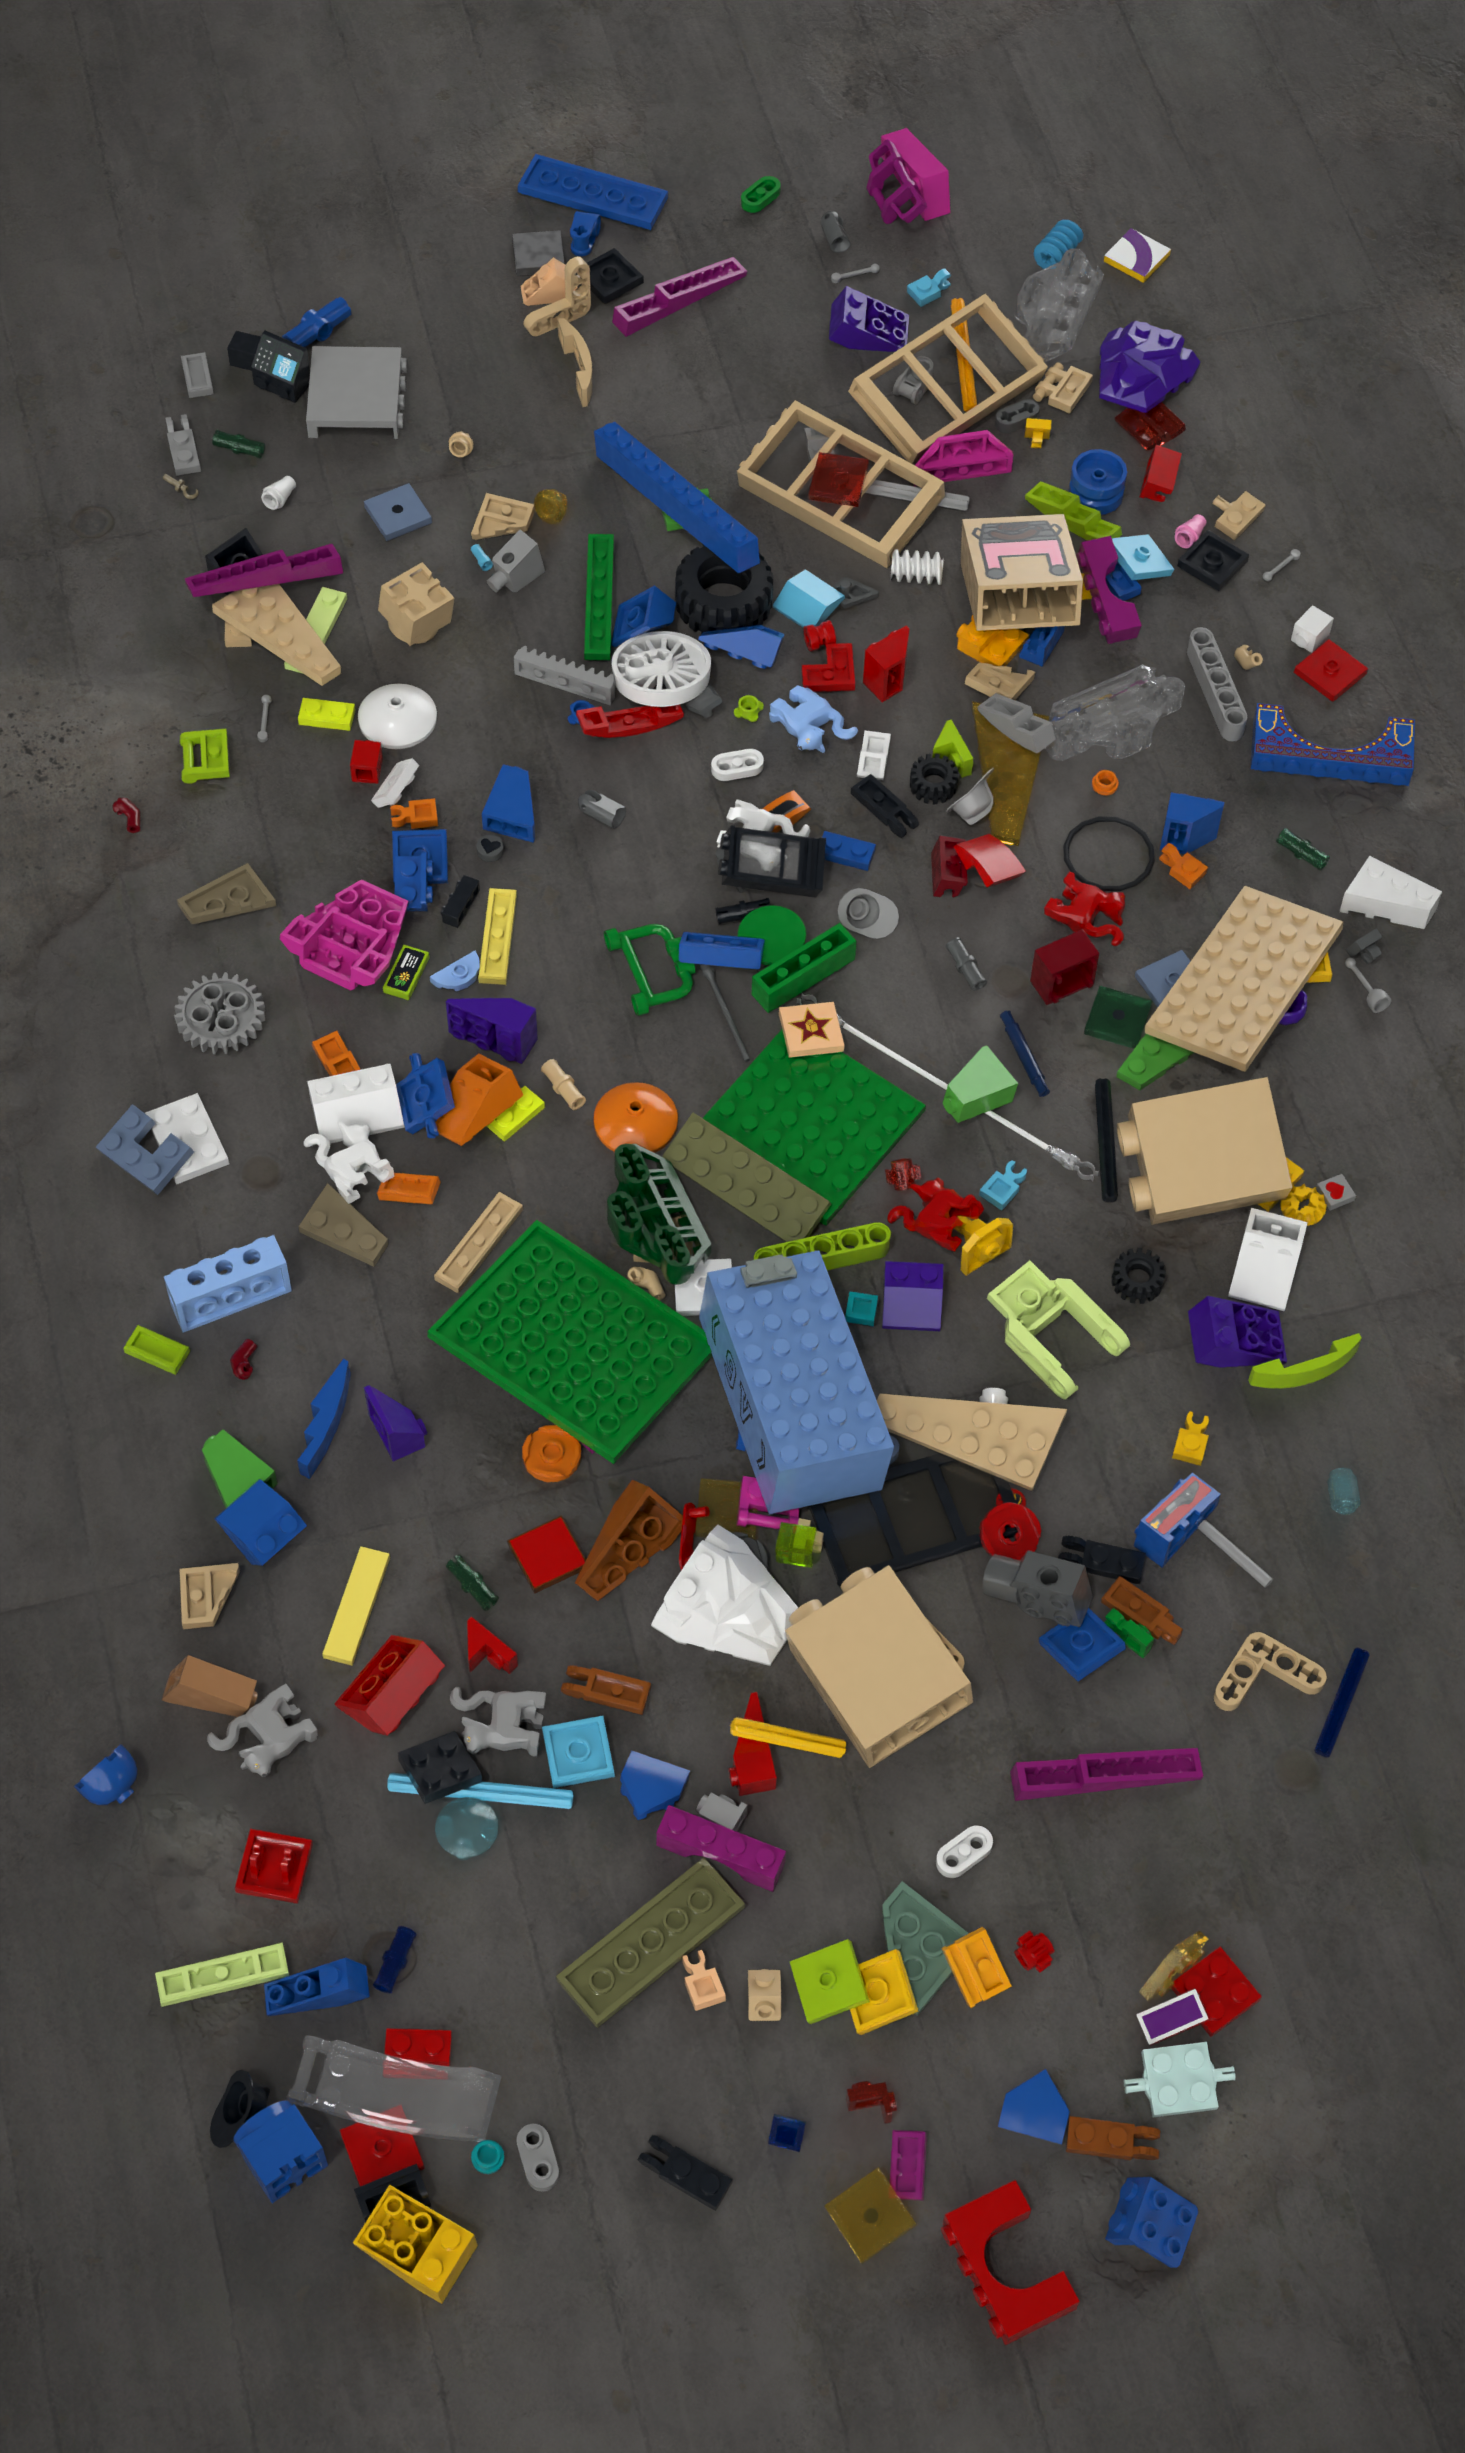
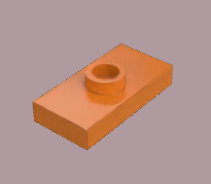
M394 1173L393 1178L384 1183L381 1182L377 1195L379 1200L433 1204L441 1182L438 1176Z

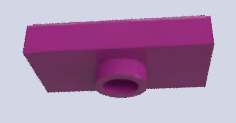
M893 2130L890 2199L924 2201L926 2132Z

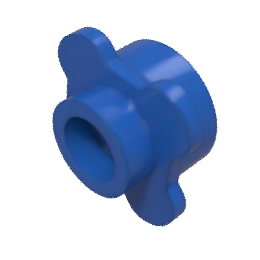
M584 700L572 703L570 705L571 715L568 716V722L572 725L580 724L576 716V710L594 708L595 706Z

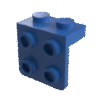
M1152 2177L1127 2178L1120 2190V2199L1116 2210L1109 2220V2229L1105 2240L1113 2245H1135L1170 2268H1177L1183 2258L1198 2215V2208Z

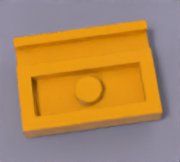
M981 1927L954 1941L953 1944L941 1948L963 1997L970 2008L974 2007L976 2003L982 2000L985 2001L1012 1987L985 1928Z

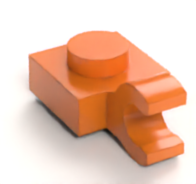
M1168 843L1162 849L1163 854L1159 859L1171 867L1169 875L1188 889H1191L1207 873L1208 867L1188 852L1182 857L1178 849L1171 843Z

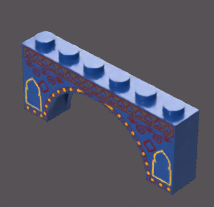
M1257 703L1253 719L1251 769L1409 786L1414 769L1415 720L1388 717L1385 730L1374 741L1357 748L1333 749L1319 746L1298 735L1287 722L1283 706Z

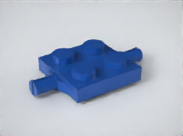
M414 1053L412 1056H409L412 1071L405 1079L396 1084L405 1130L414 1134L426 1127L427 1137L436 1138V1136H439L436 1125L437 1119L455 1108L445 1063L443 1060L435 1058L428 1064L422 1065L421 1055Z

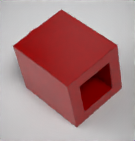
M371 740L354 741L350 762L352 782L379 783L383 761L381 742Z

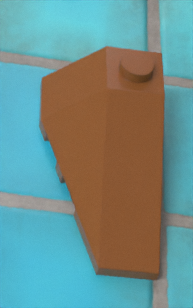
M632 1480L615 1502L575 1584L593 1599L599 1601L624 1582L629 1573L637 1567L642 1568L649 1562L648 1559L672 1545L682 1530L683 1515L649 1486Z

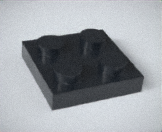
M615 248L587 262L590 268V290L604 304L644 283V276Z
M1207 530L1178 559L1177 567L1220 591L1248 562L1249 554Z
M455 1731L398 1752V1761L424 1804L482 1782L480 1770Z

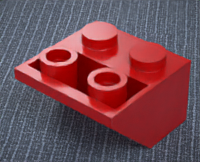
M907 625L899 630L892 631L886 638L872 643L865 649L863 684L882 703L903 691L910 630Z

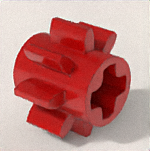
M1029 1930L1018 1938L1019 1942L1016 1944L1019 1948L1014 1953L1024 1969L1029 1971L1035 1967L1040 1973L1051 1965L1053 1959L1050 1955L1055 1950L1050 1940L1043 1933L1040 1932L1034 1936Z

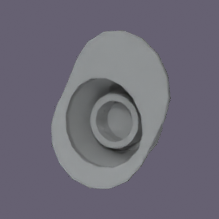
M994 768L989 770L967 794L953 803L946 812L954 810L969 825H973L985 817L993 806V795L986 780L992 774Z
M863 888L848 891L840 899L837 910L839 920L843 926L849 930L876 939L886 937L892 933L899 919L898 909L893 901L883 895Z

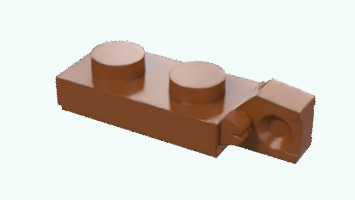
M1120 1576L1101 1599V1603L1111 1610L1114 1608L1119 1611L1127 1621L1131 1619L1136 1624L1145 1626L1150 1631L1152 1637L1159 1639L1161 1636L1166 1641L1175 1645L1182 1636L1183 1629L1172 1622L1174 1617L1169 1613L1168 1608Z

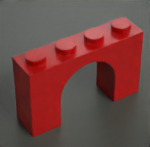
M1016 2180L945 2214L944 2226L941 2227L945 2241L949 2246L954 2245L960 2256L956 2259L962 2274L965 2277L970 2276L975 2285L972 2291L978 2305L981 2308L985 2306L991 2316L988 2319V2323L994 2336L997 2339L1001 2337L1005 2346L1075 2311L1080 2302L1064 2271L1025 2289H1014L1004 2286L990 2274L984 2258L985 2246L998 2233L1028 2219L1031 2208Z

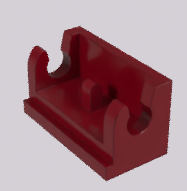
M939 836L931 852L934 897H941L946 889H953L952 897H956L961 892L963 886L967 885V870L954 849L956 844L965 842V839Z

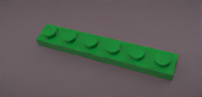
M588 534L584 660H610L614 534Z

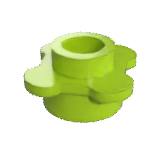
M746 695L739 699L738 708L734 709V715L737 718L743 717L750 722H755L758 720V713L763 710L764 705L756 697Z

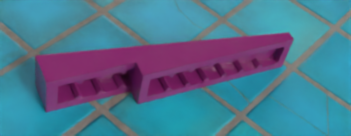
M734 257L656 284L654 293L614 307L612 323L627 337L747 276V270Z
M328 544L288 557L281 549L184 579L192 596L199 597L343 574V568L339 553L333 544Z
M1198 1748L1079 1754L1076 1759L1016 1762L1010 1771L1015 1801L1202 1780L1203 1778Z

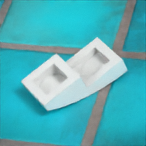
M873 731L864 732L857 777L865 778L872 774L876 779L883 781L891 734Z

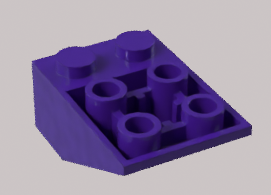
M846 286L832 303L829 340L848 349L896 352L907 345L909 315Z
M461 998L447 999L446 1001L449 1033L459 1040L465 1039L476 1044L482 1050L493 1051L508 1061H516L523 1064L538 1040L536 1008L515 999Z
M1212 1296L1205 1297L1188 1311L1196 1363L1219 1368L1256 1366L1275 1359H1280L1282 1364L1287 1363L1279 1311Z

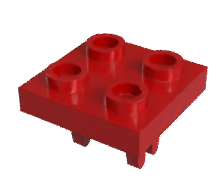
M250 1829L235 1885L236 1893L298 1904L313 1846L312 1840Z

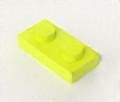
M303 698L298 715V723L305 726L351 731L355 704Z
M526 1086L521 1088L523 1096L512 1107L496 1117L491 1124L487 1125L504 1142L545 1108V1102Z

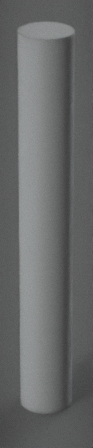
M1203 1520L1200 1523L1198 1529L1263 1587L1266 1588L1273 1581V1578L1207 1520Z

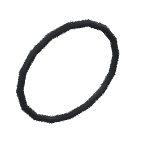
M1098 816L1082 821L1069 832L1063 845L1064 861L1070 872H1073L1075 877L1082 883L1094 885L1102 891H1122L1137 886L1149 875L1155 862L1154 846L1146 832L1133 822L1119 817ZM1096 822H1117L1126 825L1140 834L1148 846V865L1144 873L1137 879L1120 886H1103L1088 881L1075 870L1069 859V845L1073 836L1084 826Z

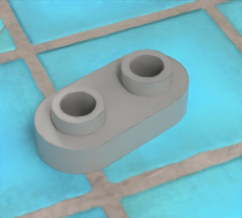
M528 2124L517 2135V2148L528 2184L534 2190L548 2191L559 2180V2168L547 2130L538 2124ZM535 2135L539 2138L537 2144L531 2145L527 2142L528 2137ZM539 2167H546L549 2170L545 2176L537 2175L536 2171Z

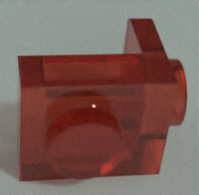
M863 2081L855 2083L851 2086V2089H847L846 2103L848 2111L880 2106L884 2124L891 2123L892 2112H896L897 2107L894 2093L887 2091L886 2082L871 2085V2082Z

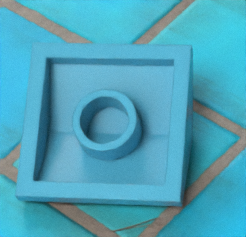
M805 569L786 582L774 602L773 608L802 628L811 624L819 626L845 599V595Z

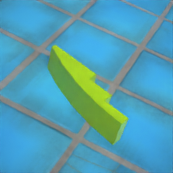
M1041 481L1025 495V499L1044 515L1064 514L1068 530L1087 541L1107 536L1119 538L1122 535L1121 526L1102 520L1100 511L1080 503L1079 495Z

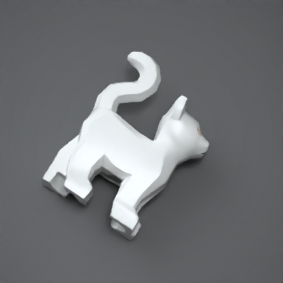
M736 800L735 808L730 807L726 817L727 821L733 824L737 821L744 824L743 828L772 832L775 825H780L784 834L808 837L810 834V827L807 824L799 832H795L790 819L784 815L758 809L753 804L741 800ZM720 831V834L716 841L718 844V848L720 847L722 834L726 833L727 831ZM741 841L740 854L746 858L757 860L762 871L769 873L780 864L781 849L779 847Z
M340 1121L338 1126L343 1136V1144L348 1148L327 1157L330 1149L329 1139L320 1134L308 1136L304 1141V1146L319 1145L315 1155L318 1164L325 1168L330 1178L336 1183L341 1196L350 1204L360 1198L359 1192L353 1190V1187L360 1183L364 1185L368 1183L364 1173L368 1171L384 1183L394 1177V1170L387 1159L380 1160L375 1145L369 1141L371 1131L367 1125H351L347 1127Z

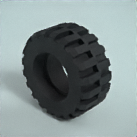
M705 545L702 548L696 547L690 551V555L687 554L681 560V564L676 570L675 600L680 618L685 624L689 623V628L695 632L699 630L701 634L708 631L762 625L763 621L769 617L773 603V573L769 563L759 553L760 564L738 574ZM725 583L738 586L744 591L733 596H717L707 592L705 589L715 584Z

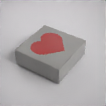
M1343 1174L1317 1183L1316 1189L1320 1195L1324 1194V1201L1329 1210L1355 1201L1356 1195Z

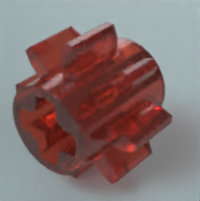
M911 1158L891 1161L892 1169H885L887 1183L889 1185L894 1184V1188L897 1191L912 1189L910 1187L911 1184H915V1180L921 1179L920 1166H917V1164L912 1165Z

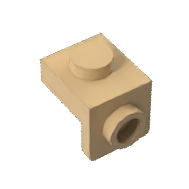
M748 1970V2017L750 2021H779L781 2019L780 1970Z

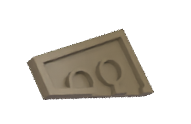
M248 863L177 899L179 908L191 924L276 906V900Z

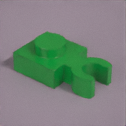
M1114 1608L1105 1616L1107 1620L1104 1623L1120 1635L1125 1645L1141 1658H1144L1150 1652L1154 1638L1145 1626L1136 1624L1131 1619L1127 1621Z

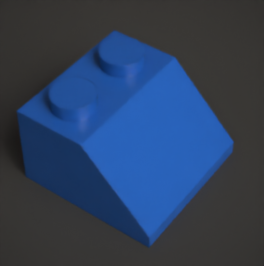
M261 1479L256 1481L214 1518L251 1565H264L307 1526L289 1502Z

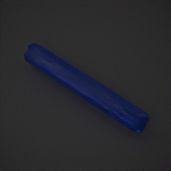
M1357 1647L1351 1655L1314 1749L1317 1755L1328 1758L1332 1753L1370 1656L1367 1650Z

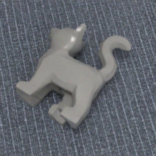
M284 1684L269 1693L260 1703L251 1707L245 1715L233 1719L228 1724L225 1739H219L211 1732L207 1735V1742L215 1750H228L238 1741L240 1728L247 1727L261 1744L239 1751L240 1757L244 1758V1762L240 1767L242 1770L248 1768L252 1773H258L265 1777L270 1774L271 1766L276 1760L289 1755L301 1741L313 1742L317 1740L318 1733L310 1718L287 1726L284 1720L287 1718L298 1719L301 1716V1710L294 1704H287L288 1701L294 1698V1694L288 1685Z
M455 1687L451 1691V1704L461 1711L474 1710L483 1702L491 1704V1725L487 1726L481 1722L462 1717V1724L465 1728L461 1736L464 1737V1743L469 1753L476 1754L478 1751L489 1747L502 1751L522 1748L527 1749L531 1756L537 1757L540 1733L522 1729L520 1724L521 1722H528L532 1724L533 1728L542 1729L543 1715L536 1712V1708H544L545 1692L501 1691L495 1693L492 1691H478L468 1700H463L460 1687Z

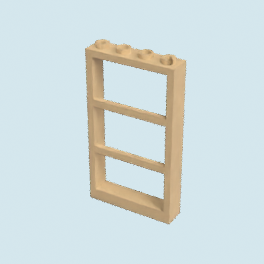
M985 293L854 378L848 392L906 461L915 464L938 437L960 434L1040 381L1048 366L1044 363V359L1032 349L1028 340L1022 337L1015 329L1011 320L1003 315L998 309L997 304L994 301L992 302ZM976 313H979L1028 371L1005 387L1001 385L954 329ZM944 334L995 392V394L965 414L960 411L913 355ZM903 361L910 366L954 418V421L924 441L920 439L872 382Z
M796 400L788 409H784L778 422L770 426L765 438L754 446L751 455L746 461L740 463L739 466L741 467L737 470L740 487L887 569L892 564L894 550L898 549L900 554L945 497L944 481ZM800 421L829 437V439L786 491L760 477L756 472L795 424ZM840 443L875 462V465L832 517L796 497V495L836 445ZM886 468L922 489L882 540L877 542L842 521L883 469Z

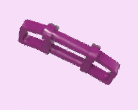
M885 140L869 155L872 172L867 183V191L870 196L874 197L881 210V217L884 223L891 224L896 220L897 215L906 223H910L926 209L927 204L920 194L916 182L911 180L903 165V158L898 153L895 145L890 140ZM890 150L891 155L879 165V158ZM896 171L903 185L885 199L882 194L884 181ZM914 196L917 200L916 204L904 214L900 207Z

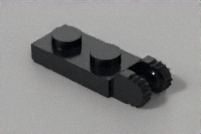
M872 774L851 787L850 794L886 826L888 825L890 830L898 837L902 838L907 835V830L897 819L898 817H901L903 822L911 829L919 826L918 819L906 808L907 805Z
M1065 1535L1062 1537L1061 1544L1063 1547L1083 1552L1084 1554L1082 1558L1078 1554L1062 1552L1058 1556L1059 1559L1085 1565L1086 1572L1112 1579H1117L1120 1576L1130 1583H1140L1146 1553L1091 1540L1085 1541L1076 1536Z
M652 2135L648 2141L649 2144L669 2158L663 2165L651 2155L641 2153L637 2160L651 2171L657 2173L660 2179L716 2211L733 2179L679 2147H673L667 2141Z

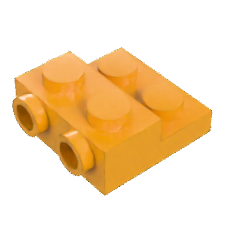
M973 615L969 625L963 623L956 635L958 637V650L981 663L994 666H1007L1023 648L1026 640L1029 639V634L1019 628L977 631Z

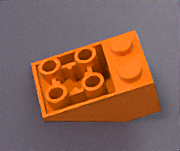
M479 1053L462 1066L450 1084L455 1108L439 1117L436 1121L439 1135L462 1146L485 1126L491 1124L506 1109L512 1107L523 1096L513 1071Z

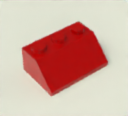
M391 1635L334 1704L338 1709L371 1732L388 1736L399 1727L404 1715L418 1704L420 1696L427 1687L436 1682L439 1673L445 1665L424 1641Z

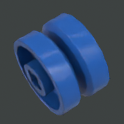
M1095 449L1081 453L1073 462L1068 492L1079 495L1082 505L1100 511L1101 515L1116 510L1122 503L1127 477L1126 464L1120 456L1107 450Z

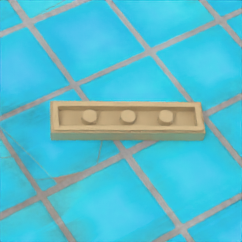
M498 1192L434 1275L435 1281L459 1294L523 1211V1205Z

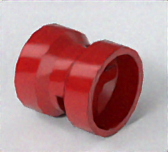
M830 620L821 622L819 626L812 624L804 626V639L809 651L818 650L822 645L836 644L835 630Z

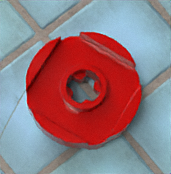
M1003 1503L993 1507L980 1522V1540L983 1548L991 1557L994 1554L1020 1560L1028 1550L1035 1552L1041 1537V1526L1036 1515L1027 1507L1016 1503ZM1006 1525H1009L1010 1528L1016 1527L1018 1531L1014 1535L1015 1540L1013 1542L1003 1536Z

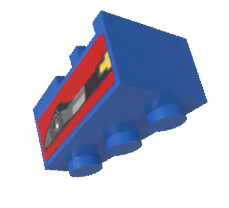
M1191 1473L1185 1480L1181 1478L1175 1484L1171 1493L1140 1520V1524L1134 1531L1136 1534L1134 1547L1146 1553L1148 1558L1162 1568L1198 1529L1200 1523L1206 1520L1216 1509L1221 1494L1194 1473Z

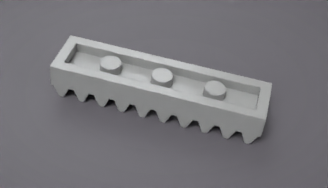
M527 646L518 649L514 656L515 675L611 705L615 698L614 674H610L608 677H604V671L594 674V668L585 671V665L583 664L575 668L574 661L566 665L565 658L557 662L555 655L547 659L546 652L538 656L537 649L527 652Z

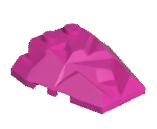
M361 879L335 894V900L326 906L320 903L315 906V912L305 918L302 914L294 918L280 934V940L291 953L299 956V962L303 969L348 990H354L359 984L362 986L375 984L390 965L408 908V900Z

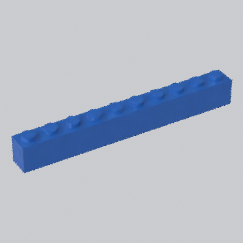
M613 422L594 431L596 455L599 459L738 574L760 564L758 538L620 425Z

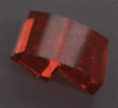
M1162 402L1147 413L1126 408L1115 417V421L1146 451L1154 449L1155 445L1161 446L1186 430L1185 424Z

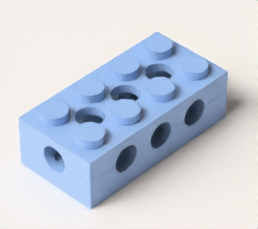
M274 1235L267 1238H258L251 1244L229 1249L225 1254L203 1259L193 1266L185 1269H176L169 1275L164 1276L170 1304L183 1333L292 1291L287 1263ZM254 1259L255 1262L247 1264L248 1261ZM223 1270H227V1271H228L227 1273H225V1274H223V1275L219 1274V1273H220L221 1271H223ZM200 1280V1283L192 1285L194 1281Z

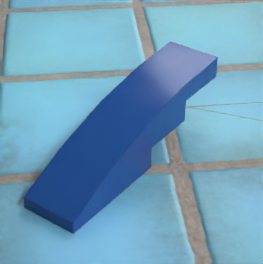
M345 1359L341 1361L311 1402L314 1419L304 1431L307 1448L297 1460L300 1474L309 1479L324 1458L333 1440L346 1404L351 1374L349 1362Z

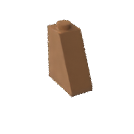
M188 1655L170 1672L162 1701L238 1717L254 1706L258 1695L254 1691L257 1680Z

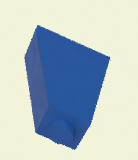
M502 765L482 811L483 830L534 843L535 826L527 770L516 766Z

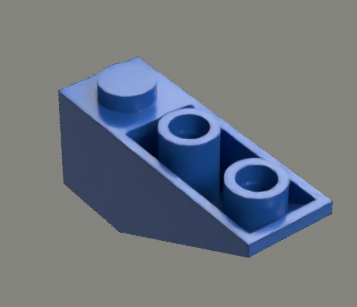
M762 625L703 632L698 640L704 642L703 645L709 649L718 650V648L728 651V655L733 658L742 660L744 657L752 660L754 666L766 669L767 666L772 667L774 665L785 634Z
M348 1958L330 1962L264 1984L267 2016L338 2007L370 1997L367 1966Z

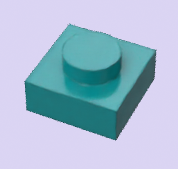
M850 1291L845 1315L846 1322L874 1326L878 1296Z

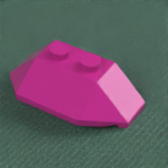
M988 430L938 437L915 466L944 482L1010 473L1012 471L1013 452Z

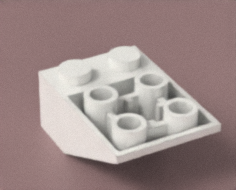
M1251 1208L1228 1297L1285 1311L1308 1222Z

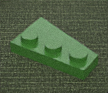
M1145 1034L1119 1068L1116 1077L1134 1088L1142 1090L1165 1075L1168 1069L1188 1060V1056L1195 1052Z

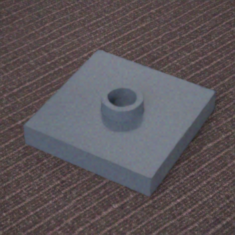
M1180 950L1137 970L1135 978L1158 1008L1191 961L1183 950Z

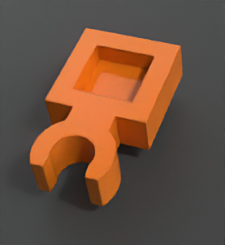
M435 798L408 801L409 807L405 808L401 805L390 807L391 816L399 815V817L391 818L392 827H402L406 823H411V829L438 826Z

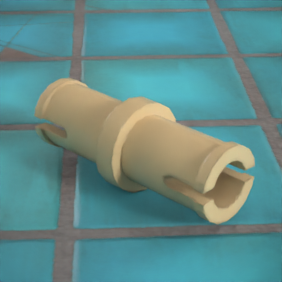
M555 1059L545 1062L541 1071L553 1084V1090L557 1094L562 1095L572 1110L581 1108L585 1104L586 1098L574 1085V1079L570 1075L565 1074Z

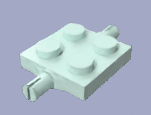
M1207 2042L1142 2050L1143 2076L1136 2079H1124L1126 2094L1145 2091L1150 2101L1152 2117L1217 2110L1219 2107L1216 2095L1217 2082L1235 2080L1236 2077L1235 2073H1233L1235 2071L1233 2066L1214 2069L1210 2061Z

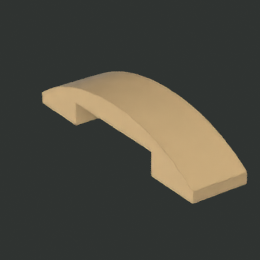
M560 318L558 319V337L564 354L573 352L580 368V371L576 372V388L582 407H586L592 395V361L590 352L580 333L569 322Z

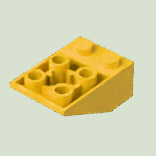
M391 2185L388 2186L353 2242L355 2246L408 2284L441 2304L478 2246L473 2233Z

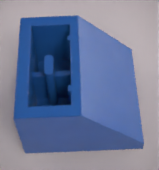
M1171 792L1160 850L1168 843H1171L1178 849L1180 854H1186L1216 839L1224 802Z

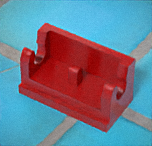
M1155 445L1147 463L1140 498L1144 499L1146 497L1154 501L1164 502L1166 497L1156 492L1160 491L1171 495L1182 453Z

